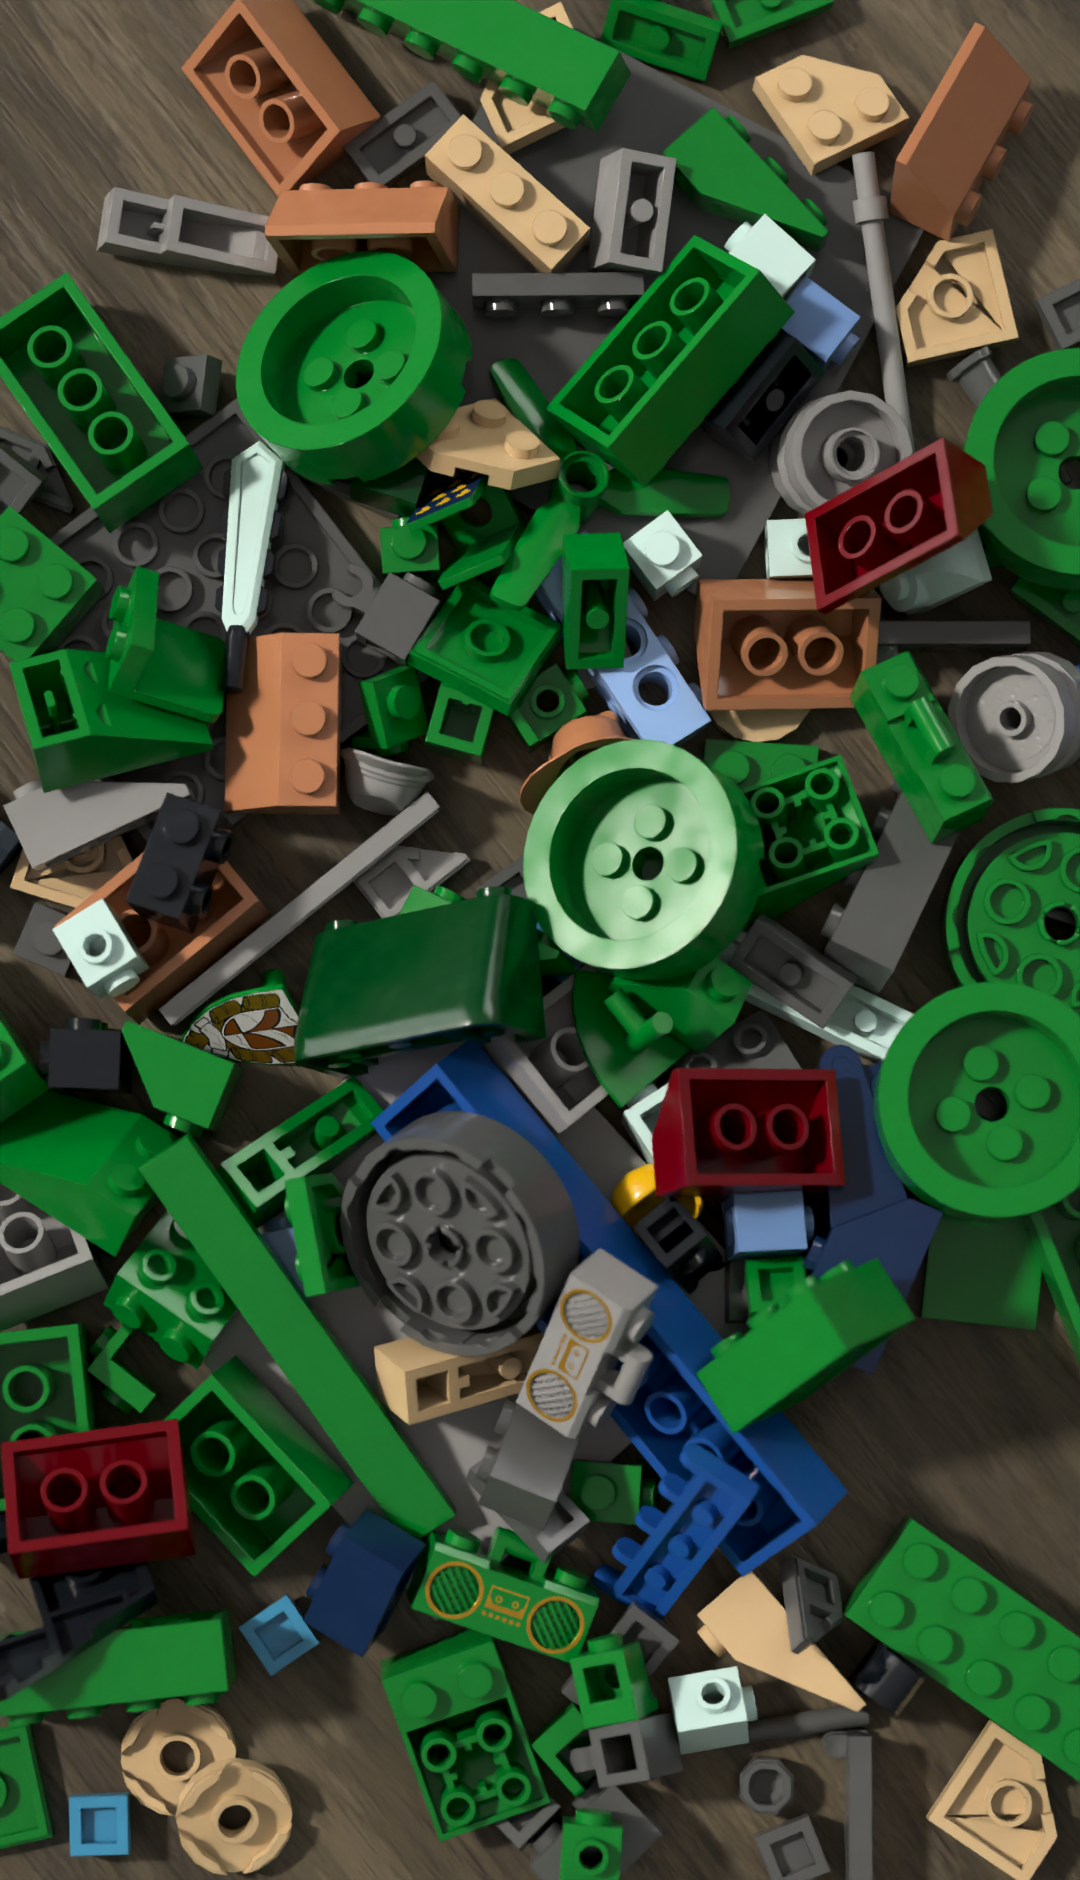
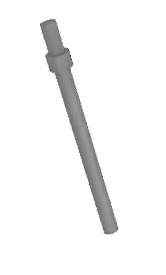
M862 152L852 155L858 197L852 203L855 225H861L885 402L894 407L907 426L914 454L915 447L884 222L889 220L886 196H880L875 153Z

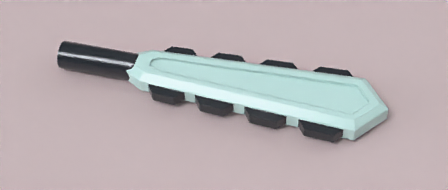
M258 441L234 457L231 468L224 472L223 495L229 500V508L221 513L220 534L227 540L226 547L218 555L217 570L224 577V584L216 589L215 607L222 614V621L227 630L220 690L229 694H240L243 692L249 636L257 626L258 617L267 612L270 594L264 588L265 580L274 574L276 556L270 551L271 543L280 538L283 518L277 512L278 504L287 498L290 480L289 476L284 472V462L261 441Z

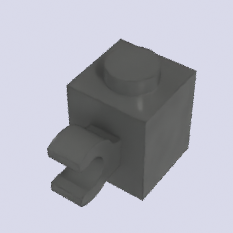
M350 564L347 572L362 583V590L359 594L352 597L334 590L332 594L333 600L342 609L364 615L355 630L356 638L359 642L401 666H409L407 664L409 652L441 609L440 601L432 597L436 589L428 582L409 572H406L403 579L389 572L376 593L370 573L360 565Z
M673 1712L590 1728L588 1731L591 1745L568 1750L572 1774L596 1770L599 1788L646 1781L684 1771Z

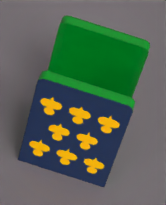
M470 471L428 489L407 521L410 531L413 532L441 520L457 550L438 580L442 590L505 564L526 529L507 489L488 485L489 475ZM479 497H482L490 504L492 516L484 524H473L462 515V510L473 506Z

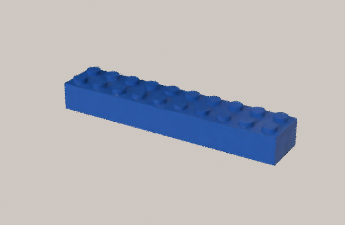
M468 1040L437 1062L370 1123L384 1141L416 1119L442 1111L470 1112L488 1117L509 1127L525 1138L544 1156L560 1178L569 1195L579 1230L580 1254L578 1266L601 1248L659 1286L649 1307V1310L655 1313L654 1319L647 1332L638 1341L639 1344L651 1352L652 1360L633 1402L629 1405H622L616 1402L610 1416L662 1479L666 1474L674 1473L686 1481H690L695 1473L681 1463L680 1454L688 1444L694 1443L700 1445L760 1485L750 1505L718 1545V1548L742 1577L814 1528L848 1492L783 1412L773 1415L738 1433H732L696 1374L715 1359L710 1350L723 1341V1339L479 1043ZM555 1308L536 1324L543 1334L547 1330ZM618 1360L615 1369L620 1372L624 1362Z

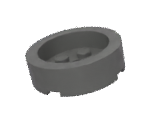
M442 1111L416 1119L370 1152L361 1163L355 1175L348 1180L344 1190L340 1213L342 1240L349 1264L359 1285L374 1306L382 1302L395 1317L405 1324L400 1330L415 1341L440 1352L459 1356H480L491 1354L510 1346L557 1306L570 1273L578 1267L580 1238L577 1219L569 1195L560 1178L544 1156L525 1138L509 1127L482 1115L462 1111ZM439 1229L453 1241L455 1246L461 1245L456 1254H452L445 1245L440 1243L438 1238Z

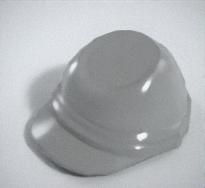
M349 747L343 748L340 751V756L344 759L345 764L344 780L348 796L356 806L367 811L382 815H398L416 801L427 782L434 779L432 770L414 764L377 756L374 753Z

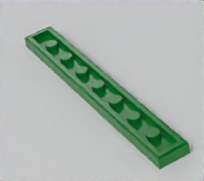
M190 1133L141 1164L139 1167L141 1174L388 1520L415 1538L420 1539L456 1515V1507Z

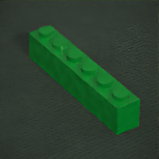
M313 0L320 7L333 14L338 15L344 9L358 16L357 21L364 28L378 36L386 37L388 32H391L405 39L403 41L404 44L423 58L433 60L434 56L438 55L451 61V67L470 81L480 83L482 78H485L500 85L498 87L499 91L520 105L528 106L530 101H533L547 108L546 112L553 120L573 130L580 124L594 132H598L631 75L620 51L514 0Z

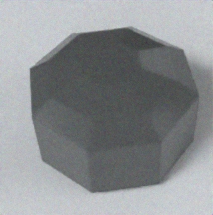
M755 1756L739 1771V1797L755 1814L777 1815L793 1800L794 1775L778 1757Z

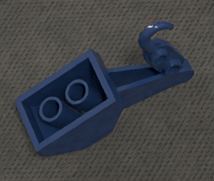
M836 1045L822 1054L818 1063V1069H835L845 1185L825 1192L827 1229L824 1230L822 1237L815 1235L812 1241L807 1242V1249L802 1253L804 1257L802 1267L806 1270V1278L816 1274L819 1279L826 1272L844 1261L850 1260L854 1267L878 1258L905 1301L943 1212L914 1199H908L902 1181L895 1174L884 1155L885 1152L878 1136L873 1112L875 1083L882 1061L872 1066L864 1065L861 1063L855 1050L845 1045ZM977 1111L978 1115H979L980 1117H982L984 1120H987V1121H990V1122L993 1121V1120H990V1119H988V1118H986V1117H983V1116ZM888 1340L851 1367L873 1375Z

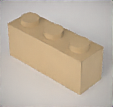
M464 114L425 154L427 175L433 181L442 184L444 187H449L456 201L536 273H565L589 247L590 227Z

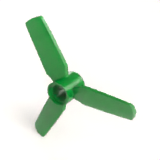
M501 359L490 367L489 376L507 409L561 459L557 478L553 480L549 490V501L537 508L490 591V598L501 607L520 611L527 605L562 556L563 534H576L579 530L580 522L592 517L599 505L619 515L660 516L667 510L673 517H723L725 515L731 493L727 478L662 469L646 487H643L615 468L608 470L606 463L598 455L588 451H577L575 441L546 409L549 405L548 400L518 359ZM568 482H580L590 492H579L573 489Z

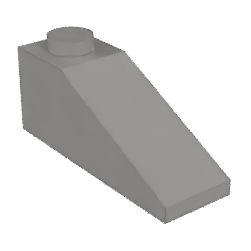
M37 779L16 789L13 792L16 800L3 806L32 869L42 873L157 819L166 793L191 801H195L196 798L186 784L86 782L44 793L41 781Z

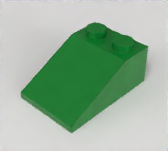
M46 1091L0 1123V1183L116 1257L159 1200V1197L139 1171V1167L180 1138L143 1114Z

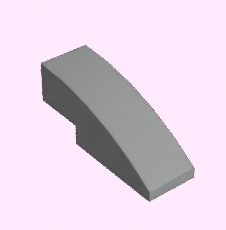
M114 187L105 196L96 250L98 252L166 265L260 276H274L278 259L277 253L265 238V225L269 216L179 195H173L170 199L117 187Z

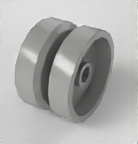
M849 390L802 403L772 439L769 465L777 491L789 507L805 516L807 512L912 455L913 449L908 428L894 407L874 394ZM837 450L842 454V465L838 462Z
M1022 652L992 657L972 666L956 684L948 706V720L981 776L994 782L1019 783L1033 778L1052 775L1072 766L1080 757V672L1070 661L1049 652Z

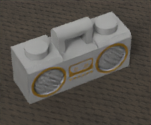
M599 1248L570 1273L516 1403L567 1438L572 1439L580 1436L590 1425L595 1428L602 1426L613 1411L616 1402L622 1405L631 1404L652 1360L651 1352L639 1344L638 1341L647 1332L654 1319L655 1313L649 1310V1307L659 1286ZM618 1360L624 1362L620 1372L615 1369Z

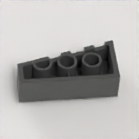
M895 778L889 789L898 793V796L891 810L881 806L870 827L880 857L846 877L843 886L851 889V892L843 907L834 903L819 934L827 938L821 953L858 977L854 983L855 986L876 996L894 972L960 833L959 831L931 844Z

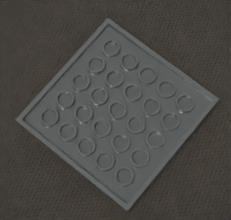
M237 398L217 412L215 416H212L185 436L204 468L203 470L111 533L107 531L90 507L49 538L92 574L105 590L103 595L59 644L55 651L75 649L106 652L108 640L113 629L114 620L109 618V611L114 593L119 585L128 586L137 566L159 573L157 619L220 638L224 643L226 642L227 630L222 621V614L215 607L216 589L224 584V577L217 570L218 555L226 547L227 540L220 534L221 513L229 508V500L223 495L224 472L231 468L234 457L258 441H261L276 454L247 422ZM285 464L284 472L289 476L290 480L287 498L278 504L277 512L283 518L280 538L271 543L270 551L276 556L274 574L265 580L264 588L270 594L266 613L258 617L257 626L249 638L275 633L340 634L343 644L342 747L351 740L352 735L360 733L368 727L358 682L401 665L359 642L356 638L355 630L364 615L342 609L333 600L332 594L334 590H338L349 597L356 596L362 590V583L347 572L350 564L360 565L370 573L376 593L379 591L381 583L298 475ZM416 669L419 687L433 678ZM223 692V710L218 720L213 723L206 722L214 750L99 779L101 782L186 784L192 790L196 798L195 802L221 810L234 827L253 814L224 812L227 693ZM156 819L136 828L147 843Z

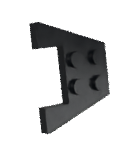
M6 1510L0 1511V1554L8 1552ZM140 1562L28 1578L43 1627L0 1641V1702L11 1698L158 1604L156 1589L147 1563Z

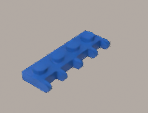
M694 1443L688 1444L680 1454L681 1463L695 1473L690 1481H686L677 1474L668 1473L658 1485L660 1493L673 1502L668 1511L664 1514L653 1506L645 1505L636 1514L635 1522L637 1526L649 1534L642 1546L628 1537L619 1538L613 1546V1556L626 1566L623 1572L620 1573L608 1565H601L592 1575V1582L599 1590L625 1607H628L636 1599L661 1620L747 1509L760 1488L759 1484L700 1445Z

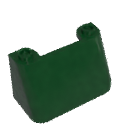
M493 886L479 889L476 891L477 898L364 923L356 920H336L325 925L326 931L317 934L314 940L294 1038L295 1064L344 1079L368 1074V1066L379 1065V1057L464 1040L479 1044L490 1043L491 1037L502 1036L505 1034V1031L514 1033L515 1042L518 1043L545 1039L546 1027L534 902L512 895L511 888Z

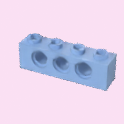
M585 530L580 534H587L588 532ZM561 556L534 596L548 618L563 625ZM629 587L626 637L634 644L635 655L624 658V668L585 670L596 685L595 689L609 711H613L619 718L623 731L628 738L661 741L680 747L705 730L711 722L707 714L710 710H705L703 707L699 686L694 682L687 684L677 669L676 665L679 664V658L669 640L664 635L656 637L644 619L648 617V611L638 593ZM644 682L657 683L665 691L666 703L657 706L646 703L640 697L638 686Z

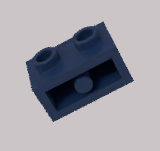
M368 1508L352 1526L343 1522L333 1535L326 1549V1553L333 1557L329 1567L326 1565L321 1566L306 1591V1595L312 1598L313 1601L303 1622L360 1657H363L385 1630L426 1544Z

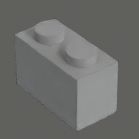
M621 148L600 159L587 272H644V279L662 273L677 158Z

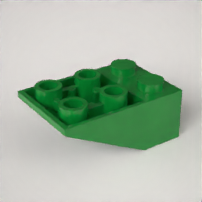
M62 649L9 663L20 712L44 793L214 750L205 721L189 718L176 712L109 693L110 659L106 658V652Z
M841 754L741 789L758 818L764 844V859H760L759 874L755 892L759 895L743 929L753 926L762 913L770 919L776 918L880 857Z
M468 1629L380 1661L381 1681L439 1842L550 1803L495 1637Z

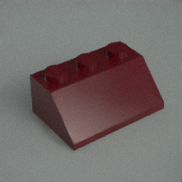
M943 437L805 514L817 611L825 615L966 540L993 514L985 465Z
M674 1069L652 1136L656 1197H730L733 1194L781 1191H803V1196H814L844 1186L845 1175L835 1069Z
M178 1419L1 1443L8 1552L19 1579L196 1555L191 1500Z

